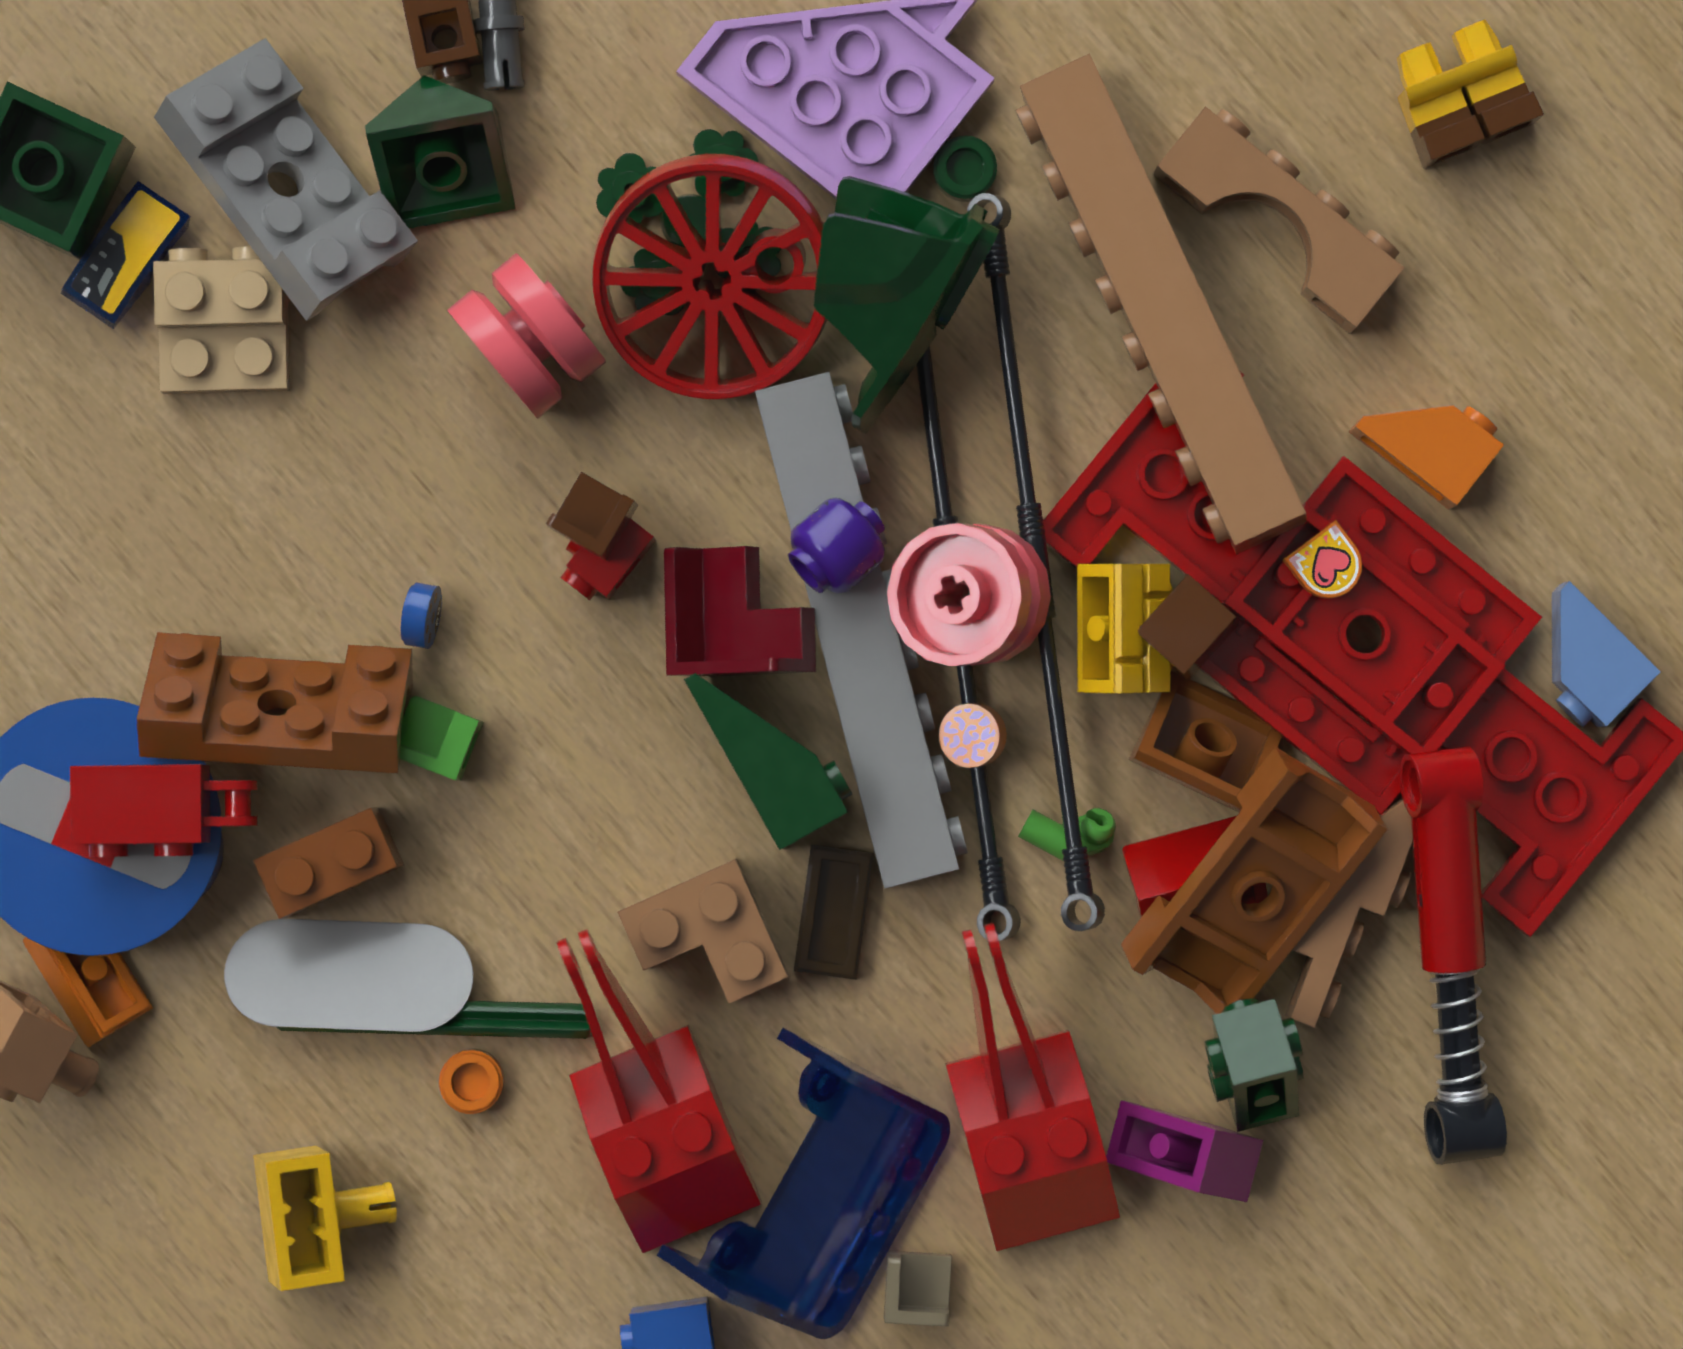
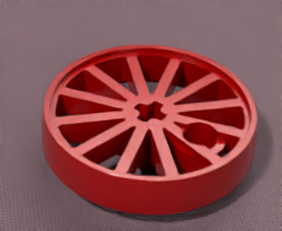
M699 154L679 158L653 169L637 180L619 198L606 218L596 243L592 265V287L596 310L608 339L619 355L637 373L657 386L683 396L700 399H727L747 395L773 384L792 371L807 356L818 341L827 319L814 309L810 322L801 321L764 299L754 289H761L768 293H782L787 290H815L817 271L803 272L806 263V251L801 240L804 238L809 239L818 268L824 223L813 204L796 185L770 167L747 158L727 154ZM722 176L743 180L759 187L726 243L722 242L721 228ZM690 177H706V241L692 225L670 183ZM654 193L685 248L665 240L629 217L630 212L643 199ZM771 196L781 201L799 221L788 229L774 228L762 232L755 238L750 248L738 252ZM619 233L674 267L625 268L611 266L609 258L616 234ZM769 247L786 249L793 258L794 268L784 276H771L760 267L758 255ZM708 262H714L718 272H729V275L724 280L722 289H715L711 280H700L699 277L703 275ZM609 285L665 286L676 288L636 312L619 318L612 301ZM686 302H690L657 359H653L646 354L630 337L629 334ZM741 306L797 339V343L777 361L771 362L749 326ZM704 310L705 377L697 378L676 372L668 368L701 311ZM721 311L756 372L729 379H722L720 377Z

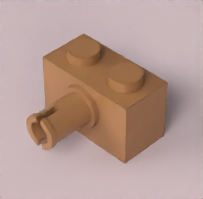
M0 981V1098L13 1102L17 1094L41 1103L51 1083L70 1091L77 1097L85 1096L96 1081L99 1064L91 1057H85L70 1050L78 1034L35 996Z

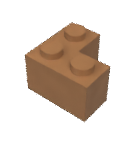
M734 859L617 912L643 971L703 945L728 1003H732L789 976L738 859Z

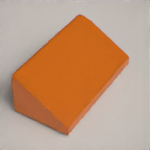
M27 937L23 939L26 949L87 1047L95 1045L153 1009L120 952L94 956L76 955L45 947Z

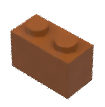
M370 807L253 860L279 919L291 917L405 866L379 807Z

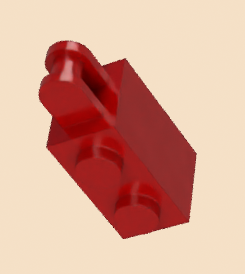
M210 765L70 766V844H89V857H128V844L154 843V856H193V843H211L210 826H258V816H251V790H258V780L210 781ZM210 791H225V816L210 817Z

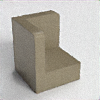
M905 1251L887 1252L884 1323L949 1326L951 1254Z

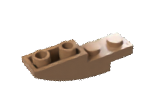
M1402 797L1390 804L1384 813L1380 815L1388 830L1292 949V951L1307 957L1284 1016L1314 1028L1319 1016L1329 1019L1342 983L1333 980L1342 956L1349 959L1353 957L1364 929V923L1355 920L1359 909L1385 916L1388 905L1395 908L1399 907L1411 876V872L1402 868L1411 845L1413 846L1411 816L1405 808Z

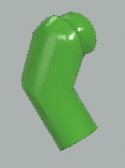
M1093 808L1088 810L1085 815L1078 817L1082 847H1087L1088 857L1103 852L1113 842L1116 823L1112 814L1101 808ZM1032 810L1018 837L1063 861L1064 855L1062 850L1066 849L1063 824H1059L1045 815Z

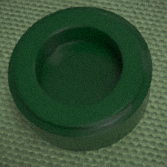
M958 136L948 140L936 154L933 166V175L938 188L947 197L960 202H969L975 196L987 193L991 189L997 173V162L992 149L984 141L973 136Z

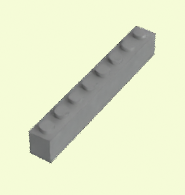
M826 372L755 391L791 531L818 506L830 498H841L853 506L859 501L863 502L859 485L867 484L871 481L862 446L849 448L843 424L852 422L853 414L846 385L842 384L833 387L830 373ZM872 508L880 518L878 508ZM883 531L879 536L883 545H885L887 542ZM879 565L846 593H834L828 589L823 593H818L808 586L805 581L804 583L810 606L815 608V625L885 889L958 870L959 866L956 856L968 852L959 817L946 819L940 794L951 791L947 770L942 754L930 757L924 732L935 730L926 692L917 695L913 694L908 670L919 668L916 652L904 643L891 621L887 589L892 569L882 572Z

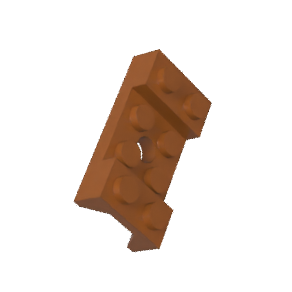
M157 632L137 715L139 756L398 774L406 695H412L413 690L412 649L348 645L345 663L257 658L252 656L222 655L221 636ZM275 708L287 709L284 715L275 716L264 713Z
M1277 747L1273 748L1236 796L1242 810L1171 901L1158 896L1121 943L1132 970L1141 975L1153 969L1163 973L1193 990L1216 1014L1222 1013L1223 1009L1233 1002L1253 999L1388 830L1373 804ZM1262 882L1272 885L1270 894L1263 901L1252 904L1241 902L1243 893L1250 886Z

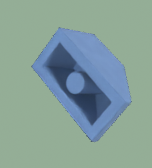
M1568 581L1561 583L1552 592V683L1562 692L1556 699V702L1580 726L1584 727L1591 721L1596 727H1605L1661 671Z

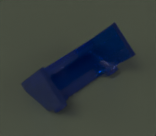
M783 1027L777 1039L811 1059L801 1074L798 1097L802 1107L817 1117L756 1227L743 1221L727 1224L712 1235L701 1259L664 1244L661 1246L657 1256L727 1303L818 1339H828L842 1331L852 1318L941 1157L949 1140L950 1122L944 1113L845 1057Z

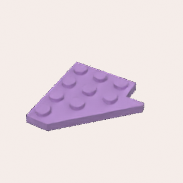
M889 0L715 21L676 71L677 76L835 199L837 198L840 181L843 177L847 176L907 193L935 158L941 147L949 140L994 83L995 79L946 41L977 0Z

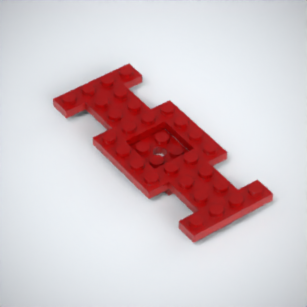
M1155 383L1043 520L1047 545L1077 569V564H1090L1123 525L1185 576L1189 574L1231 611L1239 623L1236 629L1199 669L1344 788L1373 804L1379 815L1384 813L1401 792L1400 765L1404 755L1471 747L1479 759L1484 783L1482 805L1476 810V813L1517 846L1483 888L1482 900L1524 935L1531 937L1683 750V731L1643 698H1639L1600 746L1505 669L1506 661L1537 625L1542 616L1345 456L1339 459L1304 504H1302L1306 511L1307 523L1237 555L1229 540L1218 544L1202 511L1203 508L1212 505L1202 482L1193 486L1189 484L1175 451L1185 447L1175 424L1165 429L1163 428L1148 394L1158 389ZM1336 520L1358 549L1362 560V571L1358 582L1349 592L1336 598H1319L1308 593L1301 586L1282 560ZM1358 616H1367L1374 619L1381 628V642L1371 653L1357 652L1347 641V627ZM1272 643L1275 647H1277L1280 651H1282L1286 656H1288L1291 660H1293L1296 664H1298L1302 669H1304L1307 673H1309L1313 678H1315L1318 682H1320L1323 686H1325L1329 691H1331L1334 695H1336L1340 700H1342L1345 704H1347L1350 708H1352L1356 713H1358L1361 717H1363L1367 722H1369V723L1371 724V726H1370L1369 724H1367L1364 720H1362L1358 715H1356L1353 711H1351L1347 706H1345L1342 702H1340L1337 698H1335L1331 693H1329L1326 689H1324L1320 684H1318L1315 680H1313L1310 676H1308L1304 671H1302L1299 667H1297L1293 662H1291L1288 658H1286L1282 653H1280L1277 649H1275V648H1274L1272 645H1270V644Z

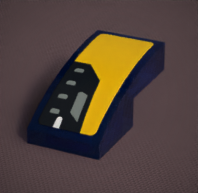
M138 181L92 241L62 287L61 294L114 329L151 283V276L154 271L153 261L163 260L169 250L172 249L188 229L191 216Z

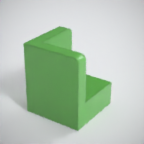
M413 696L402 719L400 759L455 781H461L484 722L421 697Z

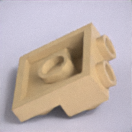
M251 246L232 248L231 260H207V250L202 248H175L169 250V261H153L155 326L159 328L160 392L163 394L290 391L288 296Z

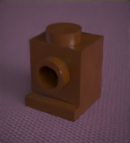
M402 0L415 64L420 76L433 74V79L445 84L470 78L472 76L470 66L483 64L470 0ZM450 29L457 34L455 45L452 48L443 50L437 48L434 45L436 34L441 30Z

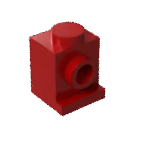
M631 519L607 561L570 541L566 550L573 557L566 566L568 568L560 578L589 601L597 591L610 600L656 542V539Z

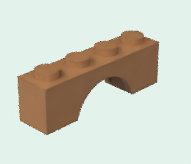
M1205 106L1160 161L1153 175L1201 214L1220 205L1236 201L1260 203L1282 214L1298 232L1305 249L1306 274L1300 294L1350 334L1405 268L1395 260L1399 251L1376 231L1370 229L1364 235L1345 220L1350 212L1334 196L1322 189L1315 195L1296 180L1300 171L1282 154L1270 149L1265 155L1246 139L1251 134L1250 130L1234 115L1224 109H1221L1216 115Z

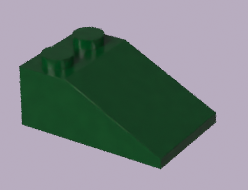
M696 673L684 679L779 850L848 812L842 800L853 794L834 760L822 767L814 753Z

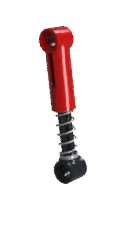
M1471 747L1407 754L1401 760L1400 788L1403 802L1408 814L1411 816L1421 967L1424 971L1435 974V978H1431L1429 981L1436 983L1437 1003L1432 1004L1431 1007L1438 1009L1439 1028L1434 1029L1433 1032L1439 1034L1441 1054H1436L1435 1058L1441 1060L1442 1079L1436 1082L1440 1086L1437 1090L1439 1094L1434 1098V1101H1429L1425 1106V1139L1432 1159L1439 1165L1502 1156L1507 1145L1506 1121L1498 1098L1494 1093H1488V1085L1481 1078V1074L1485 1072L1487 1066L1480 1060L1479 1049L1483 1047L1485 1040L1478 1034L1477 1024L1482 1020L1483 1014L1476 1009V998L1482 990L1474 983V975L1478 973L1480 968L1486 965L1476 810L1482 805L1484 793L1482 769L1479 759Z

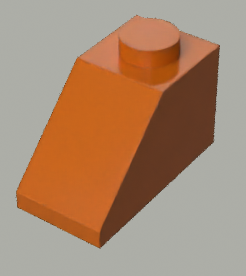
M1452 405L1363 416L1349 430L1350 434L1448 510L1459 504L1504 446L1503 443L1493 436L1497 431V427L1487 417L1470 406H1467L1463 412Z

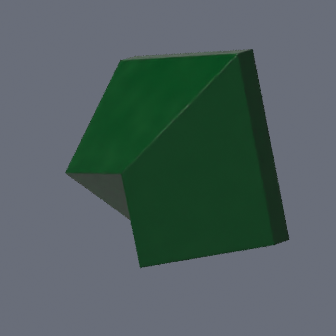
M423 75L365 125L366 136L381 194L385 196L409 229L516 209L499 114L492 102Z

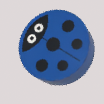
M416 582L409 588L402 610L400 629L401 639L405 645L429 649L432 646L438 631L442 608V592L439 586Z

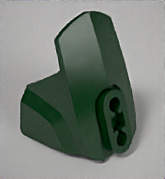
M847 176L843 177L838 185L835 212L829 214L823 224L815 283L814 308L834 325L872 365L871 370L862 382L858 405L852 414L851 420L852 426L855 429L867 434L936 337V326L943 330L946 328L988 255L999 233V229L984 221L988 211L977 204H974L966 214H959L938 203L912 194Z

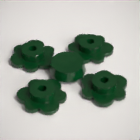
M712 129L703 130L694 139L693 147L695 153L689 155L727 154L759 162L757 155L751 149L743 148L744 139L737 131H728L722 136L719 132ZM626 153L617 159L614 169L605 168L601 170L598 175V184L603 190L598 194L596 200L597 209L600 214L607 218L616 202L625 193L626 187L633 185L637 180L657 167L651 166L646 168L644 160L639 155ZM696 176L695 189L699 195L683 194L677 196L694 228L706 241V177ZM722 176L721 195L725 192L728 196L737 197L744 192L745 181ZM654 193L643 199L630 212L629 217L639 224L642 222L643 216L652 218L662 213L661 228L667 241L685 248ZM755 222L738 252L743 251L745 248H750L759 234L774 228L768 226L758 228V224ZM733 228L722 229L723 243L727 242L734 231ZM769 247L758 255L760 267L771 276H776L781 270V262L776 256L781 250L778 247ZM643 248L634 255L635 266L629 268H666L674 266ZM716 270L717 274L722 278H726L729 275L728 271L718 272ZM621 286L625 294L636 298L635 307L637 310L658 300L676 288L665 286ZM685 304L664 315L673 316L680 313Z

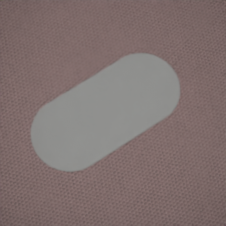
M275 919L256 925L237 940L226 960L224 980L227 993L234 1006L244 1016L262 1025L293 1028L421 1032L447 1023L460 1012L472 990L473 967L468 952L455 936L439 927L428 924Z

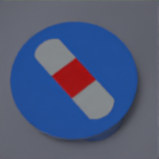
M93 697L62 701L26 716L0 737V917L13 929L45 947L65 953L94 956L124 952L142 946L160 937L182 920L197 901L211 888L220 872L224 854L222 826H210L211 843H193V856H154V843L128 844V857H89V844H70V766L206 765L205 761L140 757L137 732L138 705L110 698ZM210 773V781H213L212 775ZM210 791V817L221 816L217 791Z

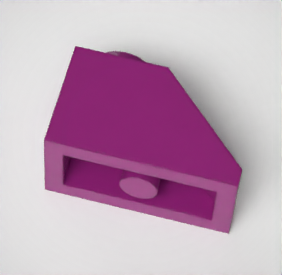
M1121 1100L1106 1158L1110 1164L1198 1193L1247 1202L1264 1140L1210 1123Z

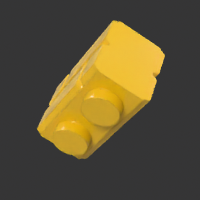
M1077 564V692H1170V672L1173 665L1149 645L1138 632L1139 627L1173 591L1170 583V564Z

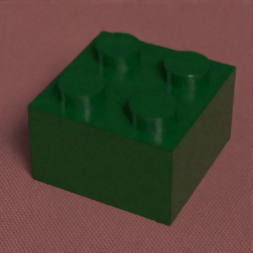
M7 81L0 96V224L82 261L136 146L124 135Z

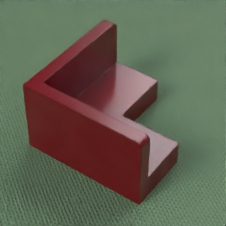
M736 546L703 549L666 547L664 549L666 676H691L696 673L700 677L816 672L815 608L761 609L759 547Z

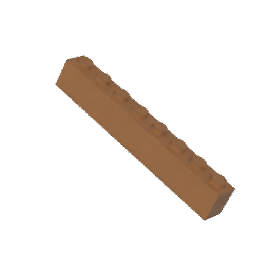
M1090 53L1020 85L1025 103L1024 106L1016 109L1020 123L1031 144L1042 140L1052 161L1042 166L1044 174L1057 201L1068 196L1078 218L1068 222L1083 257L1093 253L1097 256L1105 274L1095 279L1099 292L1110 314L1122 310L1132 332L1121 336L1136 370L1140 371L1148 367L1156 382L1158 389L1149 393V398L1163 428L1165 429L1175 424L1185 447L1175 451L1189 484L1193 486L1202 482L1212 505L1203 508L1202 511L1217 543L1220 544L1229 540L1237 555L1307 523L1306 511Z

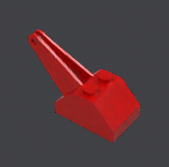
M994 923L984 925L988 946L1000 987L1021 1042L997 1049L988 989L971 929L962 931L968 956L980 1054L947 1062L945 1065L996 1251L1121 1217L1102 1139L1070 1031L1064 1030L1034 1038L1005 964Z
M588 929L578 932V936L602 993L634 1046L610 1057L578 960L567 938L557 941L560 955L581 1000L601 1061L575 1071L569 1076L590 1141L614 1199L642 1254L761 1205V1197L690 1025L654 1039L599 953Z

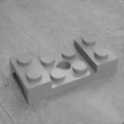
M264 38L166 95L154 118L305 320L308 321L320 313L347 288L384 265L394 267L404 261L418 240L385 196L381 194L380 190L371 196L368 195L297 100L304 88L268 40ZM272 172L287 174L296 183L298 194L292 197L277 194L270 187L267 175Z

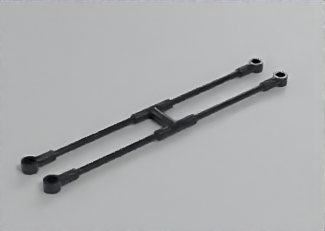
M982 193L970 201L967 212L974 204L984 208L987 203L993 202L997 208V216L990 225L998 228L999 233L983 264L985 277L990 278L1019 491L1020 505L1016 506L1017 517L1019 518V535L1034 547L1046 567L1051 593L1046 622L1038 634L1066 842V849L1062 850V854L1064 855L1063 861L1068 897L1061 906V917L1068 928L1074 931H1086L1096 928L1102 923L1105 916V907L1100 897L1093 893L1091 873L1089 872L1088 849L1086 846L1082 847L1052 624V618L1056 617L1053 588L1051 586L1047 543L1044 535L1043 516H1041V503H1036L1006 281V276L1010 275V270L1008 269L1009 263L1004 229L1011 220V208L1004 198L990 193ZM929 345L916 366L937 518L933 519V527L957 523L958 518L952 515ZM957 666L961 703H977L973 666ZM986 766L970 768L982 853V859L978 860L984 904V908L980 910L977 916V928L979 933L987 939L984 925L991 924V917L996 910L1002 912L1006 918V928L1002 933L996 931L998 940L1002 941L1012 938L1017 934L1021 918L1018 910L1009 904L1005 871L1003 870V858L998 857ZM1080 900L1087 902L1091 909L1090 919L1086 923L1079 921L1075 914V906Z

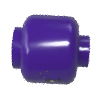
M830 498L793 528L790 537L793 550L788 554V559L798 575L816 592L823 593L828 589L834 593H846L884 560L885 549L879 536L885 531L884 524L874 510L862 501L853 506L841 498Z

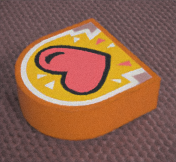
M1336 520L1282 560L1308 593L1325 599L1336 598L1349 592L1358 582L1362 571V560L1358 549Z

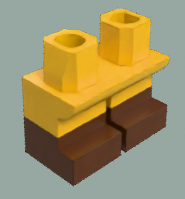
M1486 19L1454 32L1451 36L1463 65L1443 72L1431 42L1407 50L1397 58L1400 78L1404 90L1398 97V101L1423 169L1472 150L1480 143L1484 145L1531 126L1544 115L1534 91L1529 92L1520 73L1513 46L1509 45L1502 48Z

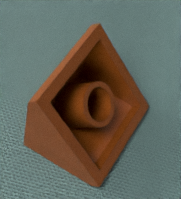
M1171 671L1170 692H1160L1128 760L1240 812L1242 807L1236 796L1273 748H1278L1282 736L1241 703L1190 679L1187 681L1180 674Z

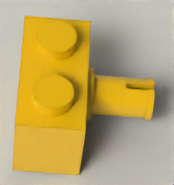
M317 1145L253 1155L268 1282L280 1291L345 1281L339 1237L341 1229L396 1222V1207H391L390 1203H386L396 1201L390 1182H384L382 1185L335 1192L330 1153ZM386 1203V1204H381V1205L370 1206V1205H373V1204Z

